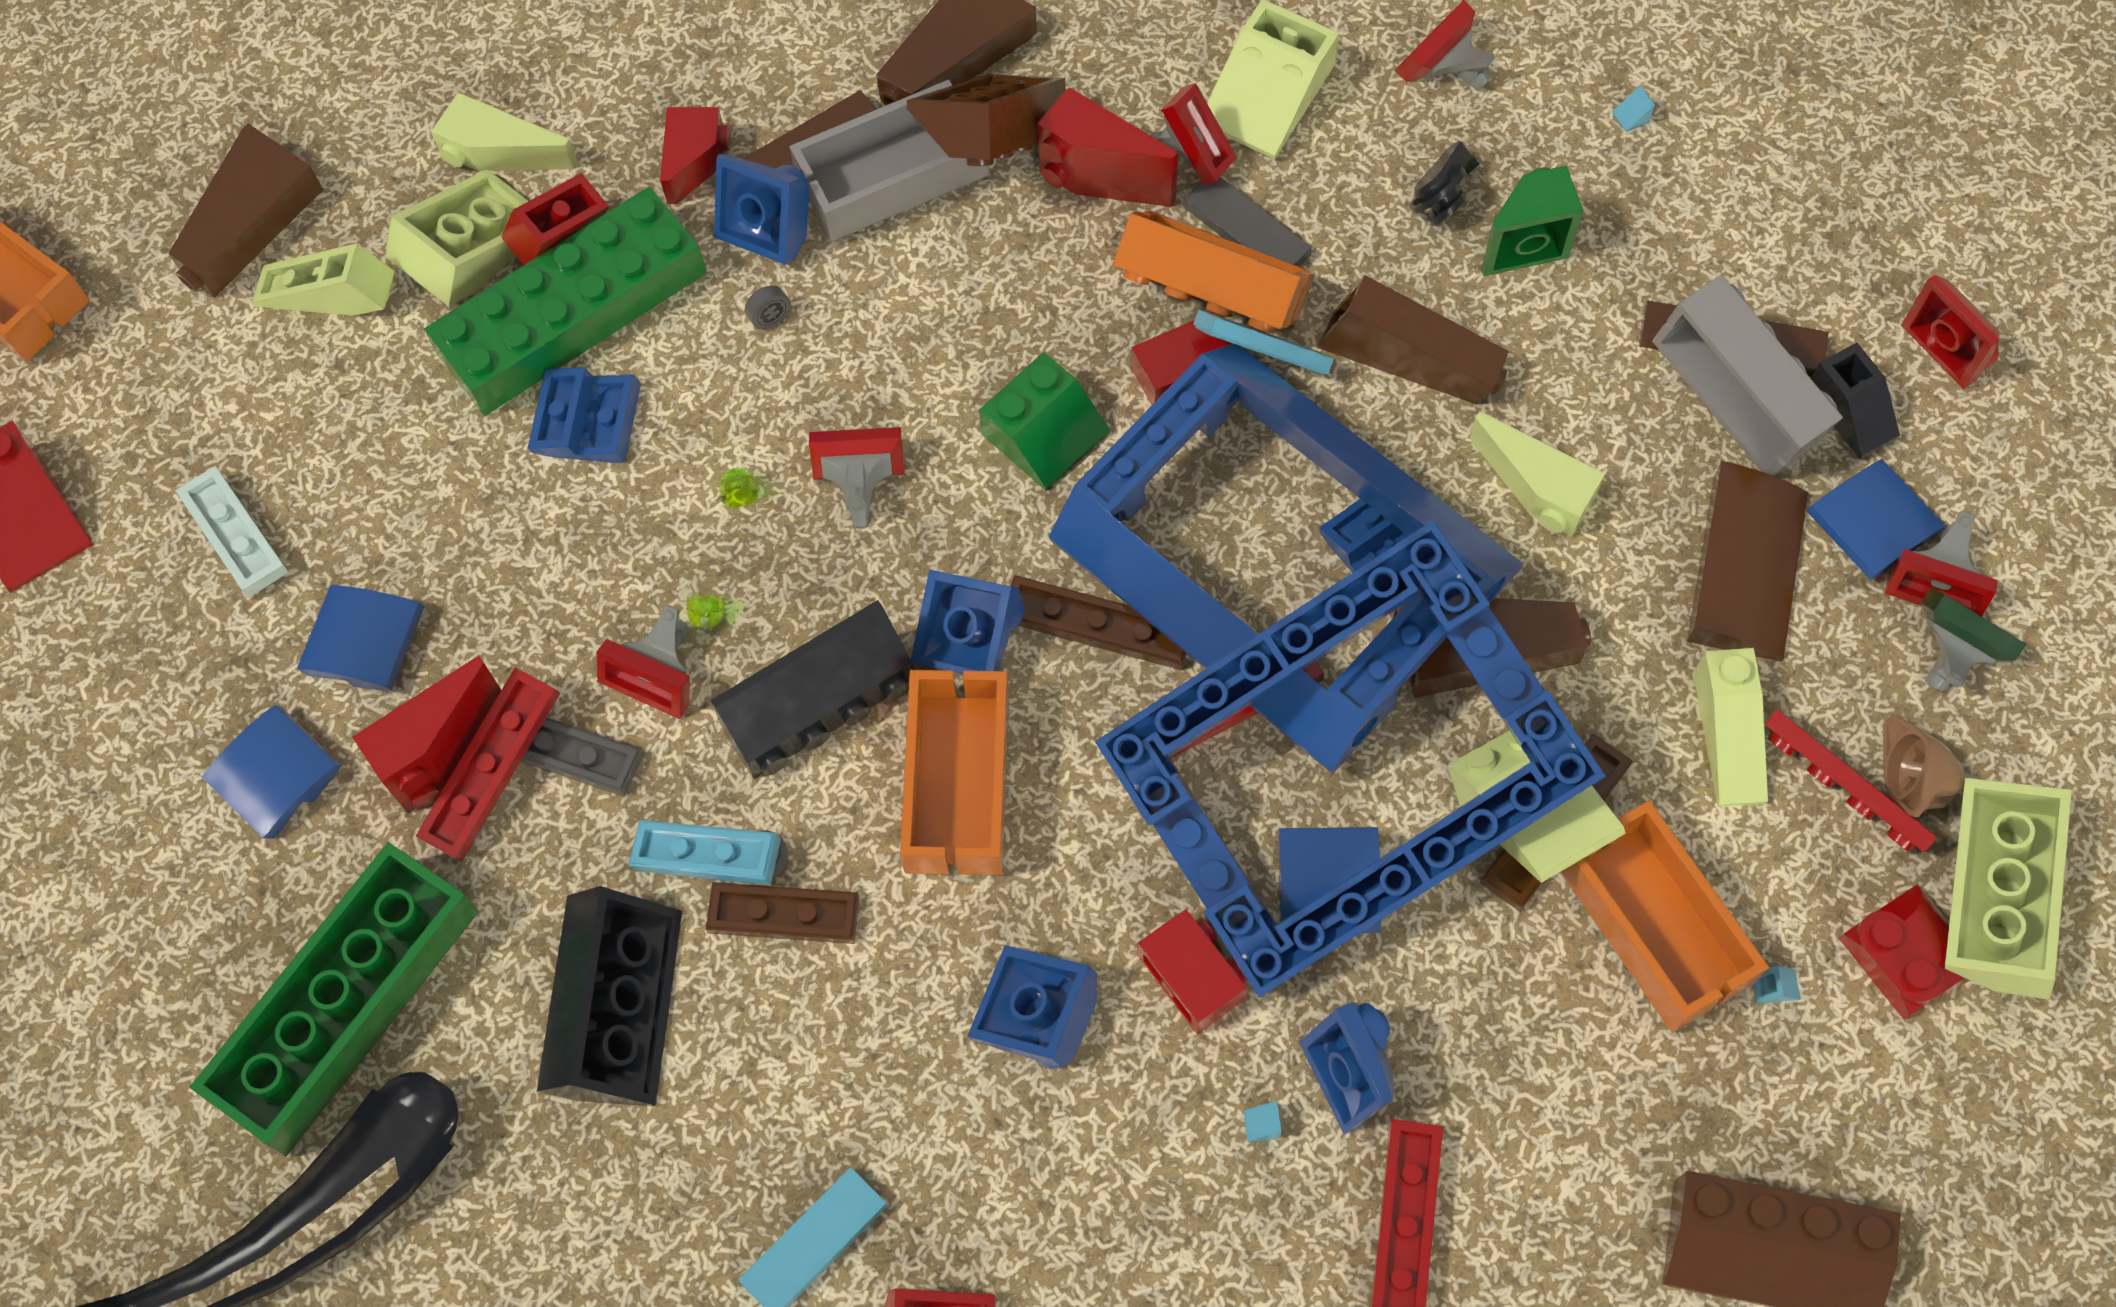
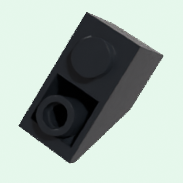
M1858 342L1819 362L1811 380L1820 391L1827 393L1835 402L1837 411L1843 418L1834 427L1860 460L1899 438L1900 433L1886 378Z

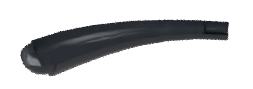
M425 1072L400 1074L388 1081L380 1090L372 1089L340 1132L302 1175L240 1231L179 1269L126 1293L76 1307H160L203 1290L267 1255L329 1209L383 1164L395 1157L399 1179L346 1230L279 1273L206 1307H241L276 1292L351 1247L414 1194L455 1146L452 1138L457 1130L459 1105L454 1092Z

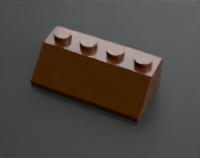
M986 74L908 99L907 110L949 158H965L968 166H990L994 164V159L1013 157V151L1031 150L1032 144H1038L1037 123L1066 91L1065 78Z
M1685 1171L1674 1181L1662 1285L1767 1307H1884L1897 1268L1901 1213Z

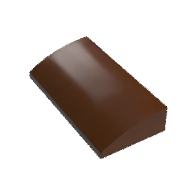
M1721 461L1713 478L1687 642L1723 650L1754 648L1756 657L1779 662L1783 661L1808 497L1807 491L1771 474Z

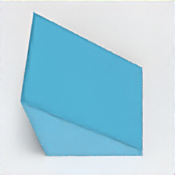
M1640 85L1612 113L1623 129L1628 132L1650 121L1655 104Z
M1779 965L1770 967L1753 985L1756 1004L1801 1000L1795 969Z
M1277 1101L1244 1110L1248 1142L1280 1139L1282 1132Z

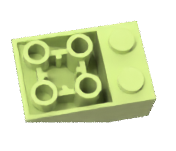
M1261 0L1241 30L1207 102L1224 135L1242 145L1276 159L1333 69L1339 33L1269 1Z

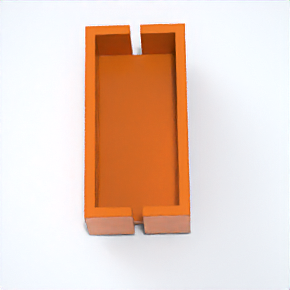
M1154 211L1130 213L1113 262L1114 266L1125 270L1123 277L1143 285H1149L1150 281L1166 285L1164 292L1170 296L1185 301H1190L1191 297L1208 301L1206 309L1227 317H1232L1233 313L1250 317L1248 325L1268 333H1274L1275 329L1282 330L1297 324L1315 276L1313 271Z
M0 222V343L27 363L55 335L51 328L55 324L63 328L90 302V299L68 271Z
M910 670L900 858L905 874H949V865H957L959 875H1003L1009 718L1007 671H963L966 698H957L954 671Z
M1648 800L1618 818L1624 826L1626 834L1605 845L1604 849L1600 848L1560 873L1673 1034L1709 1012L1716 1004L1719 1006L1754 985L1770 967L1651 801Z

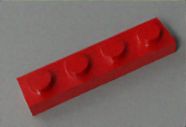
M516 667L513 669L421 825L416 837L451 857L463 861L559 697L560 692Z
M1777 709L1764 723V725L1772 730V733L1767 737L1770 742L1789 757L1797 750L1812 763L1806 770L1828 788L1837 782L1851 795L1845 802L1867 820H1870L1876 814L1891 827L1885 834L1908 853L1915 846L1922 852H1925L1938 838L1780 710Z
M1391 1119L1370 1307H1426L1443 1126Z

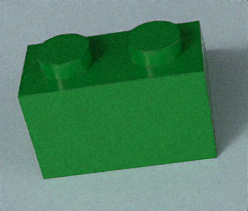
M1567 165L1552 169L1548 167L1538 168L1521 177L1493 221L1481 267L1483 277L1569 258L1584 210Z
M1045 352L1041 353L979 409L982 436L1045 491L1054 485L1110 433L1109 427L1077 379Z

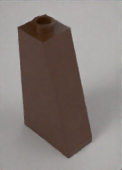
M939 0L876 74L879 97L885 106L946 80H950L952 85L975 78L1033 38L1037 33L1036 7L1024 0Z
M248 123L239 133L168 253L179 269L175 273L178 279L190 290L196 292L201 288L215 298L323 191L311 166Z
M1366 275L1361 278L1333 311L1317 347L1476 405L1487 394L1495 395L1507 376V370L1502 367L1509 353L1508 350Z
M1494 598L1490 602L1489 608L1533 673L1581 663L1587 647L1591 644V633L1586 619L1579 618L1575 603ZM1405 603L1404 605L1390 613L1391 619H1393L1407 603ZM1448 638L1440 644L1409 678L1415 698L1479 685Z

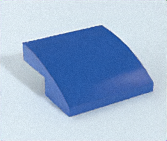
M585 367L545 369L527 449L531 453L548 457L625 463L641 382L634 374L593 376Z
M1883 459L1871 464L1834 488L1807 510L1810 516L1870 580L1894 567L1903 549L1910 551L1917 549L1938 536L1946 527Z
M1361 499L1319 527L1321 536L1352 573L1408 537V535Z
M330 585L297 669L307 676L343 679L358 688L392 691L424 606L419 602L391 594L362 588Z
M274 705L252 722L223 750L202 775V778L262 838L274 839L302 802H314L342 765L280 705Z
M1378 827L1279 828L1280 922L1380 858ZM1381 920L1361 933H1380Z

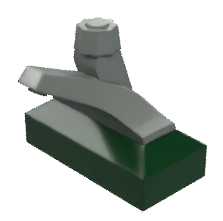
M1933 587L1929 589L1920 602L1928 618L1926 623L1933 630L1940 649V655L1925 680L1929 686L1937 691L1943 692L1950 683L1957 688L1963 685L1969 669L1976 663L1987 662L1994 664L1996 660L2016 661L2027 645Z

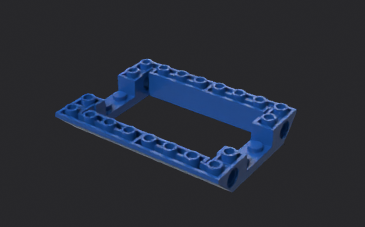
M1237 344L1202 353L1074 485L1048 536L1052 543L1205 669L1257 636L1258 634L1121 523L1124 519L1128 522L1147 503L1143 487L1198 430L1210 437L1228 418L1227 412L1239 401L1241 407L1406 535H1411L1434 520L1489 603L1523 567V562ZM1418 595L1411 599L1327 690L1307 673L1301 671L1249 706L1331 774H1334L1397 705V691L1447 637Z
M1434 520L1095 741L1147 824L1154 826L1207 910L1204 913L1259 998L1606 777L1550 692L1544 690L1489 608L1490 603ZM1419 595L1530 762L1277 924L1170 757Z

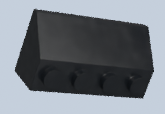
M879 600L710 701L725 736L753 779L762 774L769 776L777 773L787 765L789 757L804 748L807 751L818 748L828 740L830 732L845 723L848 726L859 723L869 715L871 707L886 698L888 701H893L909 691L910 670H914V667Z
M602 886L567 895L536 1092L581 1102L656 1106L682 910Z

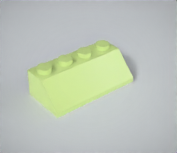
M1965 778L1945 969L1995 992L2050 1000L2056 975L2072 790Z

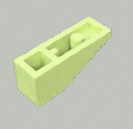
M461 93L456 94L431 131L439 149V155L454 167L465 165L476 171H485L487 169L489 171L574 169L578 163L569 138Z
M357 243L263 265L252 303L258 307L348 316L383 310L390 296V287L395 271Z
M1479 411L1469 439L1532 517L1538 519L1539 523L1551 532H1564L1573 537L1596 497L1605 473Z
M1754 648L1705 651L1693 675L1717 806L1731 807L1767 804L1768 789L1763 694Z

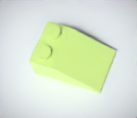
M487 169L391 216L385 257L450 307L478 292L515 256L501 237L512 210L528 202V200Z
M1510 731L1472 750L1467 755L1448 765L1459 806L1467 803L1530 762ZM1591 785L1500 845L1542 883L1626 833L1622 823Z

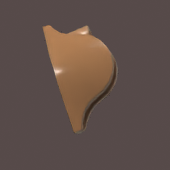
M1892 713L1883 724V768L1885 786L1891 800L1913 817H1919L1925 809L1947 806L1954 798V795L1964 787L1966 774L1957 757L1937 738Z

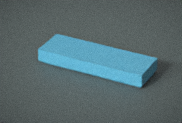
M1200 309L1193 323L1196 326L1195 328L1211 336L1324 375L1329 373L1334 358L1317 350Z
M639 820L628 866L632 870L639 872L771 885L781 838L776 833Z
M850 1167L738 1281L763 1307H789L888 1207L887 1203Z

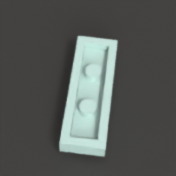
M216 466L175 490L248 598L289 573Z

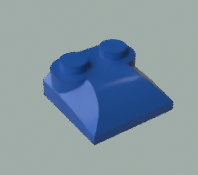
M725 154L718 155L716 163L714 237L784 265L795 260L807 236L809 185L803 173L792 165H782L774 169Z
M929 569L911 654L912 663L954 671L959 674H963V671H999L1010 632L1019 625L1024 615V602L1019 593L1020 588Z
M1005 945L967 1037L972 1041L1034 1059L1041 1066L1048 1069L1061 1068L1075 1057L1098 998L1097 973L1089 965Z
M1352 1002L1336 1008L1299 1041L1343 1134L1353 1131L1390 1103L1395 1092L1390 1063L1384 1052L1390 1035L1389 1023L1380 1010L1375 1009V1007L1366 1002L1361 1004Z

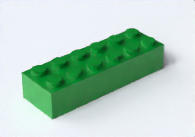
M649 186L425 327L424 330L439 358L485 417L542 380L545 369L561 368L699 279L707 271L699 245Z
M387 842L189 1088L263 1143L287 1157L479 913V910L464 893L390 842Z

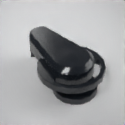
M1461 141L1448 147L1415 186L1414 198L1409 208L1413 213L1418 214L1432 207L1433 210L1427 217L1431 225L1442 222L1464 203L1466 195L1456 186L1462 180L1465 173L1469 174L1480 165Z

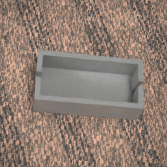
M946 80L789 146L793 166L803 173L808 182L809 202L811 206H814L815 214L830 242L989 175L988 166H968L965 158H949L907 110L908 99L952 86L950 80Z
M1722 274L1680 302L1667 319V323L1662 326L1652 340L1762 472L1773 476L1778 475L1810 452L1843 418L1837 411L1833 399L1827 393L1819 390L1806 374L1805 367L1801 361L1786 351L1776 339L1772 327L1767 322L1758 318L1747 305L1743 293L1736 286L1731 285Z

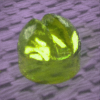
M732 468L721 477L719 489L721 501L724 505L737 508L751 505L756 501L758 497L755 479L749 471L743 468Z
M713 595L686 596V613L691 624L700 628V617H709L710 629L718 625L723 618L724 597Z

